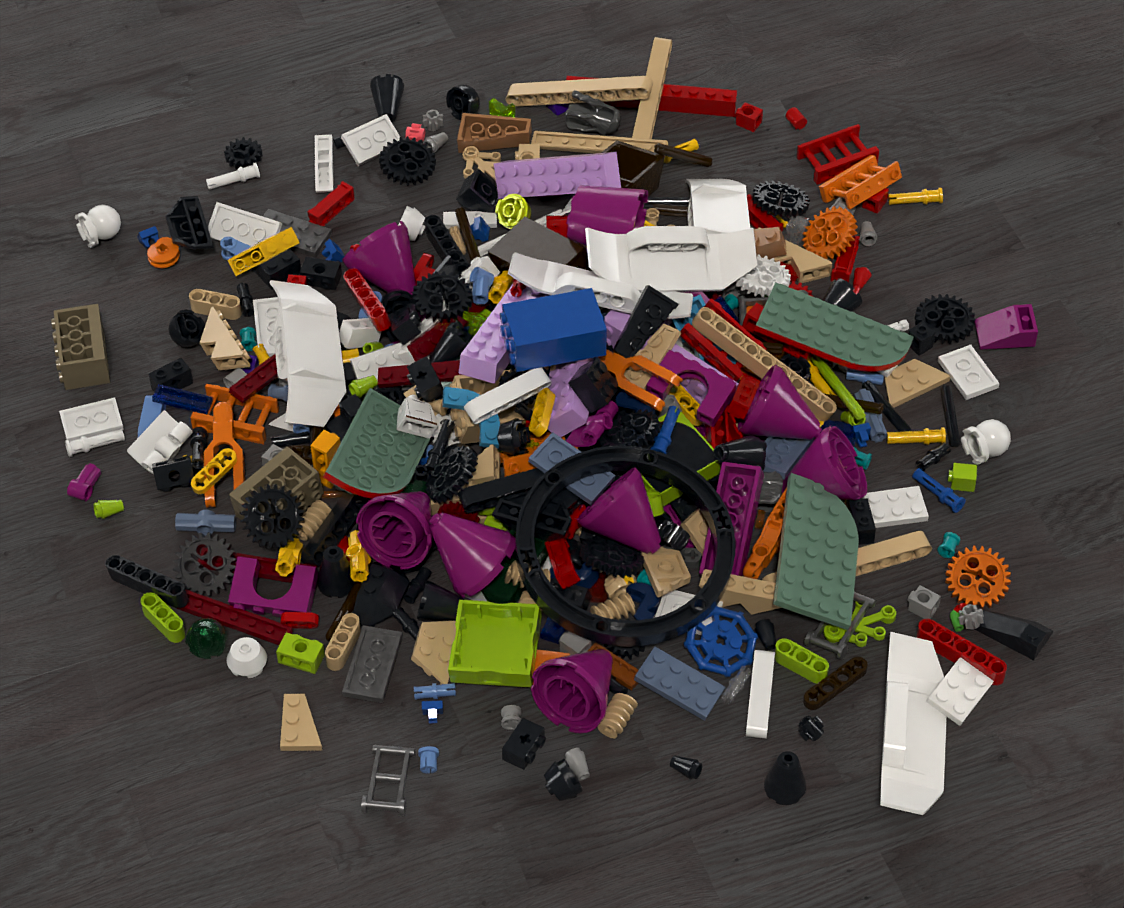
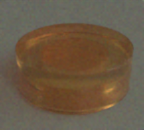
M757 510L755 529L761 530L763 528L765 510Z

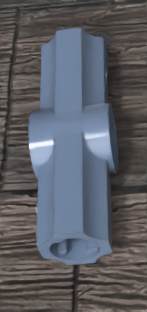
M860 389L854 394V399L874 402L871 392L866 389ZM864 412L866 415L865 423L869 422L871 427L869 435L871 441H875V443L882 442L887 438V431L882 422V414Z
M201 510L198 514L177 513L175 528L178 531H197V533H203L204 536L208 532L211 534L213 532H235L236 515L215 514L211 510Z

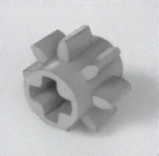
M429 110L426 115H423V127H427L429 131H437L440 126H443V114H439L437 110Z
M969 604L964 606L962 610H959L960 625L965 624L966 629H976L980 626V623H984L983 610H977L976 605Z

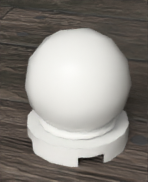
M108 205L95 206L89 211L88 215L83 212L75 215V219L79 221L76 224L83 241L88 240V247L90 248L98 245V239L108 240L113 238L121 226L120 215Z
M994 419L983 421L977 427L971 426L962 431L964 436L961 437L966 455L970 454L974 459L972 462L977 465L986 462L989 457L1002 455L1008 450L1011 442V435L1007 426Z

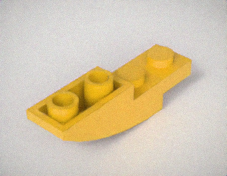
M289 227L228 259V262L235 276L300 242L292 227Z

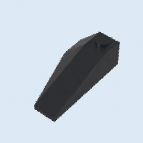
M983 610L984 623H980V626L974 629L1033 661L1053 634V630L1036 621Z

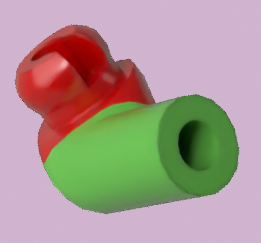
M960 603L950 613V619L956 632L964 629V625H960L958 617H960L959 610H962L967 605L966 603Z

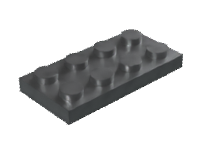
M268 209L263 217L281 222L280 232L292 227L300 243L289 249L314 258L317 257L325 245L324 243L332 234L330 228Z
M362 626L342 691L344 697L383 703L402 640V632Z

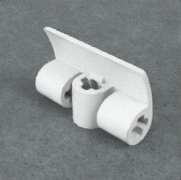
M164 410L127 449V452L147 471L154 474L152 464L173 459L179 452L180 446L193 432L185 423H178Z

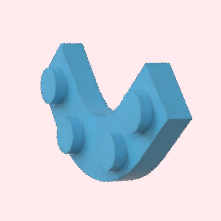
M444 387L442 407L464 410V406L472 399L480 396V394L466 389ZM498 414L479 423V446L489 447L494 444L496 448H499L497 435L500 420Z

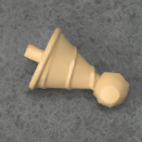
M443 398L428 402L434 411L438 412L441 416L446 415L449 408L442 407Z

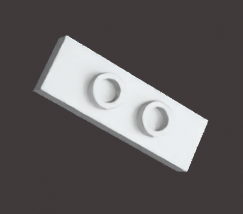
M465 211L470 225L474 224V218L481 216L490 228H497V214L495 212ZM443 212V223L447 229L451 226H458L460 229L456 212Z

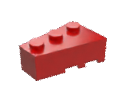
M727 405L714 427L705 424L706 441L713 448L721 443L743 437L736 426L737 422L734 416L727 412L729 405Z

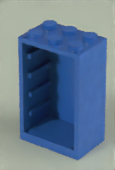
M592 288L502 304L500 320L503 325L500 326V333L502 337H505L506 351H510V364L515 366L516 372L606 355L607 328Z

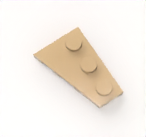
M284 694L280 741L281 751L322 750L305 694Z

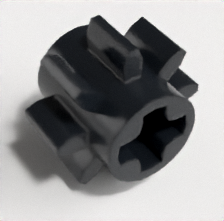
M809 715L804 717L798 725L800 727L798 730L800 732L799 735L805 741L809 738L812 741L818 740L824 733L822 720L817 715L814 718Z

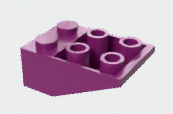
M1032 304L1012 305L975 319L980 349L1035 347L1038 329Z

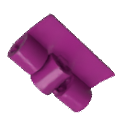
M610 401L607 405L600 408L596 414L589 413L587 423L573 430L566 442L574 447L595 445L603 432L612 428V420L619 409L617 404Z

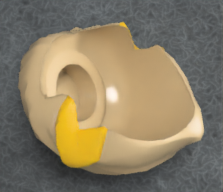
M611 574L605 579L604 587L606 594L610 600L614 596L619 597L622 593L626 595V588L637 581L633 574L631 577L625 575L624 578L620 575L614 577Z

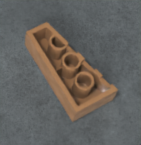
M463 113L457 138L458 152L463 153L464 149L469 146H474L478 151L519 147V144H530L532 135L531 119Z
M779 227L754 229L757 256L759 254L761 258L767 256L768 259L787 254L786 241Z

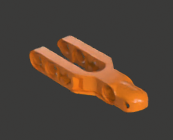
M606 349V355L598 357L606 365L609 373L616 377L618 387L629 396L659 412H662L665 402L652 393L631 383L624 376L625 370L628 367L635 371L643 370L656 378H662L668 384L672 383L678 387L683 381L674 372L641 355L625 358Z
M222 401L217 403L213 409V440L204 451V467L215 457L219 451V445H230V449L235 451L237 463L233 466L235 490L245 481L244 454L242 448L234 440L232 406ZM216 467L209 470L210 475H216ZM215 485L205 493L206 508L216 507Z
M787 487L767 518L761 535L753 546L752 554L743 568L744 577L758 579L774 555L780 551L785 508L782 504L786 500Z

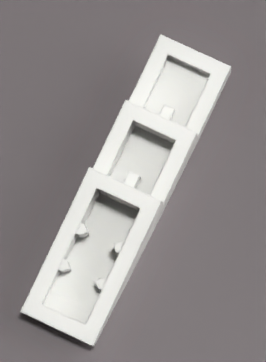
M315 135L316 193L333 191L332 135Z

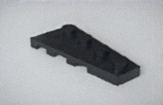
M646 285L612 351L625 358L634 357L646 343V340L656 332L660 324L669 317V314L679 304L650 285Z

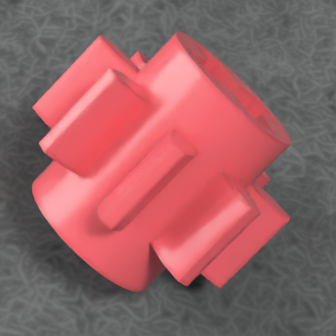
M412 123L411 127L408 126L406 129V137L408 136L409 140L415 137L416 142L419 140L423 142L425 139V129L421 128V124Z

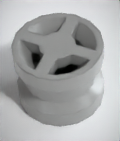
M507 705L501 709V716L503 717L501 725L504 729L515 730L521 721L522 710L519 706Z

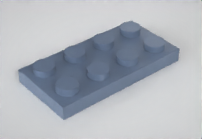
M552 432L529 457L528 462L546 473L557 463L581 451ZM611 472L594 474L577 480L565 488L592 505L613 482L615 475Z
M768 437L765 440L767 448L763 472L776 471L784 480L814 442V437L812 440Z
M657 647L653 648L634 677L636 682L704 721L725 690V686Z

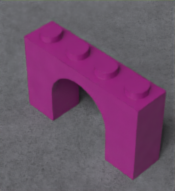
M668 350L659 365L674 372L683 380L694 379L706 387L708 393L697 409V420L714 427L734 396L736 383L729 377L719 375L711 368L707 369L701 366L695 360L685 358L679 352ZM652 375L646 385V391L664 401L674 384H668L662 378H656Z
M237 557L228 603L237 609L251 610L253 613L263 615L264 612L272 613L276 617H281V614L284 612L311 613L319 574L316 567L296 564L290 590L281 598L269 600L262 598L256 592L260 570L258 560Z

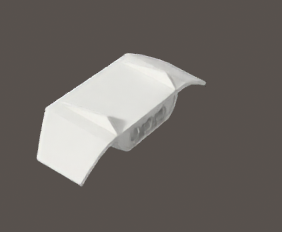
M686 179L691 194L687 212L688 226L703 227L706 229L707 234L729 233L750 228L746 185L729 179Z
M644 226L634 229L627 234H612L591 228L585 229L589 268L600 278L632 285L639 292H643L646 285H650L659 292L722 291L758 266L754 228L721 234H707L706 229L700 226Z
M516 252L512 255L508 274L517 281L548 295L592 288L598 306L629 314L632 313L642 294L632 285L600 278L594 271L539 260ZM661 292L679 304L669 314L667 319L691 316L693 295L691 293Z
M270 280V285L277 293L280 306L273 327L277 374L280 379L288 381V400L284 423L324 427L346 393L336 306L328 298L308 285Z
M890 632L880 806L924 815L944 791L947 716L926 702L943 680L944 675L932 641Z

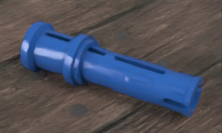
M669 406L658 436L654 437L655 443L650 448L651 450L667 455V447L671 444L670 436L680 414V409L676 406Z
M920 468L913 473V479H916L938 496L939 501L951 507L954 513L959 512L963 508L966 501L965 498L957 496L953 493V489L945 488ZM926 480L932 483L935 486V488L931 486L929 483H927Z

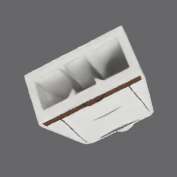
M410 395L404 399L398 409L397 430L430 439L438 427L432 407L427 402L419 401L417 395Z

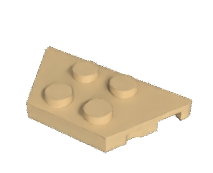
M913 359L896 367L888 378L884 376L888 401L895 408L949 382L951 376L919 360Z
M660 547L653 554L651 552L648 554L642 552L641 555L644 556L643 566L657 597H661L690 583L691 575L680 551Z
M456 621L422 622L411 660L422 667L428 676L433 675L440 684H448L449 681L448 667L451 648L456 635Z

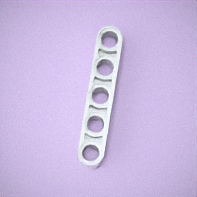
M542 367L532 369L472 399L464 406V410L472 422L478 424L539 393L543 388H548L552 381Z
M754 651L746 728L747 737L767 738L775 652Z

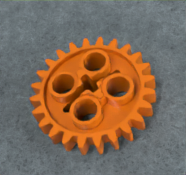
M833 206L831 211L829 208H826L825 213L820 211L819 216L814 215V221L809 220L811 225L805 226L807 232L803 233L805 236L802 239L804 242L803 247L824 259L830 257L832 260L835 254L839 257L841 251L846 252V246L851 247L849 242L855 241L852 236L857 234L855 229L858 228L855 224L857 221L846 208L842 209L840 206L838 209Z
M973 546L972 551H969L966 547L964 550L965 554L958 551V558L952 557L951 561L953 563H948L947 566L950 570H947L945 573L949 577L946 578L945 583L951 584L947 590H954L951 597L958 596V604L965 601L967 605L969 603L979 605L982 610L984 604L989 608L992 606V601L998 604V597L1004 599L1005 594L1003 592H1008L1009 590L1006 585L1011 583V580L1007 579L1010 577L1011 572H1005L1009 565H1002L1005 558L998 559V552L992 555V548L985 552L983 546H981L980 551H977L975 546ZM975 562L978 567L970 568L968 563ZM994 570L996 575L989 576L986 571ZM977 575H980V576H981V578H980L979 580H976V579H975V577H977ZM966 579L970 582V585L963 586L960 580ZM985 587L989 592L983 594L979 591V588Z

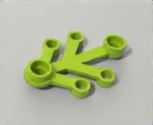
M855 601L852 621L863 606L859 604L860 602ZM890 605L884 606L880 612L862 618L855 632L859 633L857 635L852 634L849 642L855 643L859 647H864L867 644V635L879 641L883 640L886 634V630L883 627L873 629L866 625L878 621L886 624L893 623L896 620V610ZM828 624L824 628V636L829 642L836 643L843 638L847 630Z

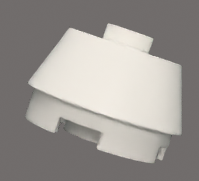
M407 206L400 221H403L408 228L409 240L415 241L417 235H422L425 225L422 224L425 217L415 207L413 209Z
M249 637L236 640L227 655V665L236 676L256 677L263 671V667L267 662L265 649L255 639Z

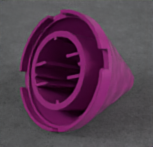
M400 221V226L393 222L371 233L359 242L361 245L355 251L352 248L343 258V263L347 269H358L364 279L382 290L388 292L391 289H402L412 295L416 282L409 232L403 221Z
M772 365L759 384L744 420L740 418L737 425L739 432L743 435L812 440L813 437L817 438L822 430L820 422L783 369L777 365Z
M829 426L821 431L783 480L782 493L787 487L789 475L794 473L813 480L815 483L822 484L824 490L836 495L840 500H858L866 496L867 481L863 467L858 468L854 458L858 455L848 438L839 428Z
M635 467L611 484L610 488L601 494L577 518V522L581 527L648 554L651 552L653 554L661 547L659 544L661 542L660 534L641 473Z
M418 491L383 495L369 500L361 508L356 519L359 527L357 536L366 552L377 562L387 567L395 565L401 566L400 569H409L421 563L429 553L432 545V533L429 528V521L431 519V500L429 496L424 492Z
M436 513L429 521V528L452 587L460 597L464 598L465 595L463 594L465 593L472 596L485 588L504 568L501 565L504 557L511 558L514 552L515 537L508 531L446 513Z
M597 649L543 662L532 675L534 684L531 686L532 696L541 712L555 725L558 726L562 723L570 727V732L587 733L594 730L606 715L613 664L611 654L604 649Z

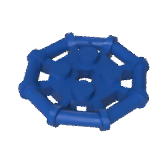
M716 606L704 619L706 620L712 616V623L705 626L700 622L687 632L684 647L688 649L698 664V669L730 677L732 673L753 663L752 658L758 634L754 633L744 618L743 612H736ZM719 615L733 619L732 623L727 620H719ZM737 623H739L746 635L741 636L735 627ZM696 629L701 631L700 640H694ZM718 637H721L725 640V645H722L721 643H716ZM742 642H747L745 653L740 651ZM697 647H700L706 657L704 659ZM734 657L739 659V661L731 665L728 663ZM709 660H719L722 666L709 663Z

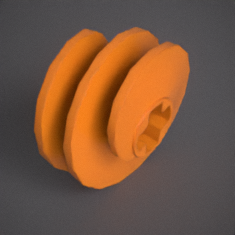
M169 237L158 239L156 243L148 248L147 256L149 263L155 268H168L174 265L180 257L179 246L173 244L172 239Z

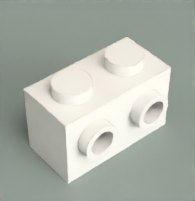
M369 318L343 320L339 337L340 342L347 349L362 348L365 343L379 342L382 331H377Z

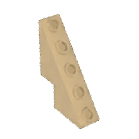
M785 240L787 254L774 258V262L780 261L792 265L798 275V283L831 276V261Z
M211 307L200 340L201 347L207 356L212 355L211 360L218 370L250 367L248 360L251 358L220 310L215 311L214 307Z
M494 444L485 448L477 456L476 462L478 465L474 467L477 470L472 473L473 478L468 480L469 484H465L464 488L500 478V453ZM455 494L453 495L451 500L447 499V501L445 502L448 504L449 501H452L453 503H456L458 501L460 505H462L458 498V495L456 496ZM430 498L431 516L438 513L440 505L444 503L443 501L438 503Z
M703 570L699 584L701 588L708 581L712 570ZM732 574L727 589L720 600L723 602V607L740 603L751 615L781 608L773 605L776 583Z

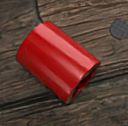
M796 107L786 112V119L795 129L800 130L806 126L807 119Z

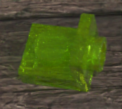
M493 98L489 101V114L493 116L515 117V104L511 103L505 107L501 102Z
M467 311L463 313V319L469 322V334L475 335L488 318L481 313Z

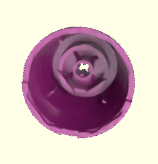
M580 185L575 196L572 197L571 211L567 217L568 239L587 246L586 228L605 233L627 234L634 229L644 227L647 209L643 208L644 202H648V191L644 189Z

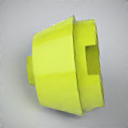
M508 194L498 201L495 213L498 214L500 224L505 228L512 229L524 217L530 219L531 208L521 195Z

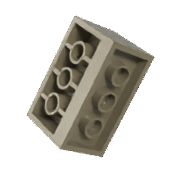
M93 304L54 310V318L51 319L53 330L56 329L53 332L54 343H57L54 346L55 355L59 357L56 360L57 371H61L59 372L60 383H64L65 390L110 383L104 328L99 305Z
M287 446L233 490L229 496L235 515L242 520L245 516L241 515L240 512L246 509L241 505L248 503L245 497H252L250 492L253 490L257 492V487L261 486L264 489V486L269 484L271 488L272 485L277 484L279 489L281 486H285L284 492L292 490L290 496H298L295 503L301 502L302 504L298 507V510H304V512L315 500H319L324 492L319 472ZM277 500L276 505L278 509L282 510L283 503ZM258 503L257 508L263 513L264 505ZM269 514V517L275 518V515ZM281 519L280 527L283 529L287 524ZM264 522L261 524L263 532L268 530V526Z

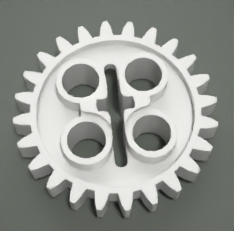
M758 254V266L736 281V287L741 286L742 291L748 290L747 294L753 292L754 296L760 294L761 297H764L767 294L769 297L775 282L789 287L791 274H788L789 270L785 269V265H780V261L774 262V258L769 260L767 256L761 258Z

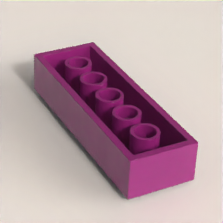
M722 462L716 492L724 502L734 528L736 541L735 559L731 574L743 576V568L747 562L764 473L760 466ZM710 527L708 528L699 571L701 577L703 570H713L715 564V546Z

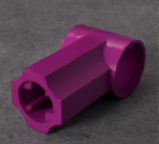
M91 463L85 465L78 478L70 481L67 495L88 501L92 495L93 486L101 475V470Z

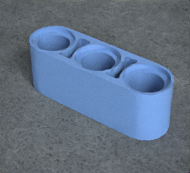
M145 396L138 427V437L166 410L165 396Z

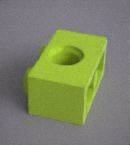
M285 633L276 651L278 663L316 674L325 656L324 645L319 641L309 640L298 634Z

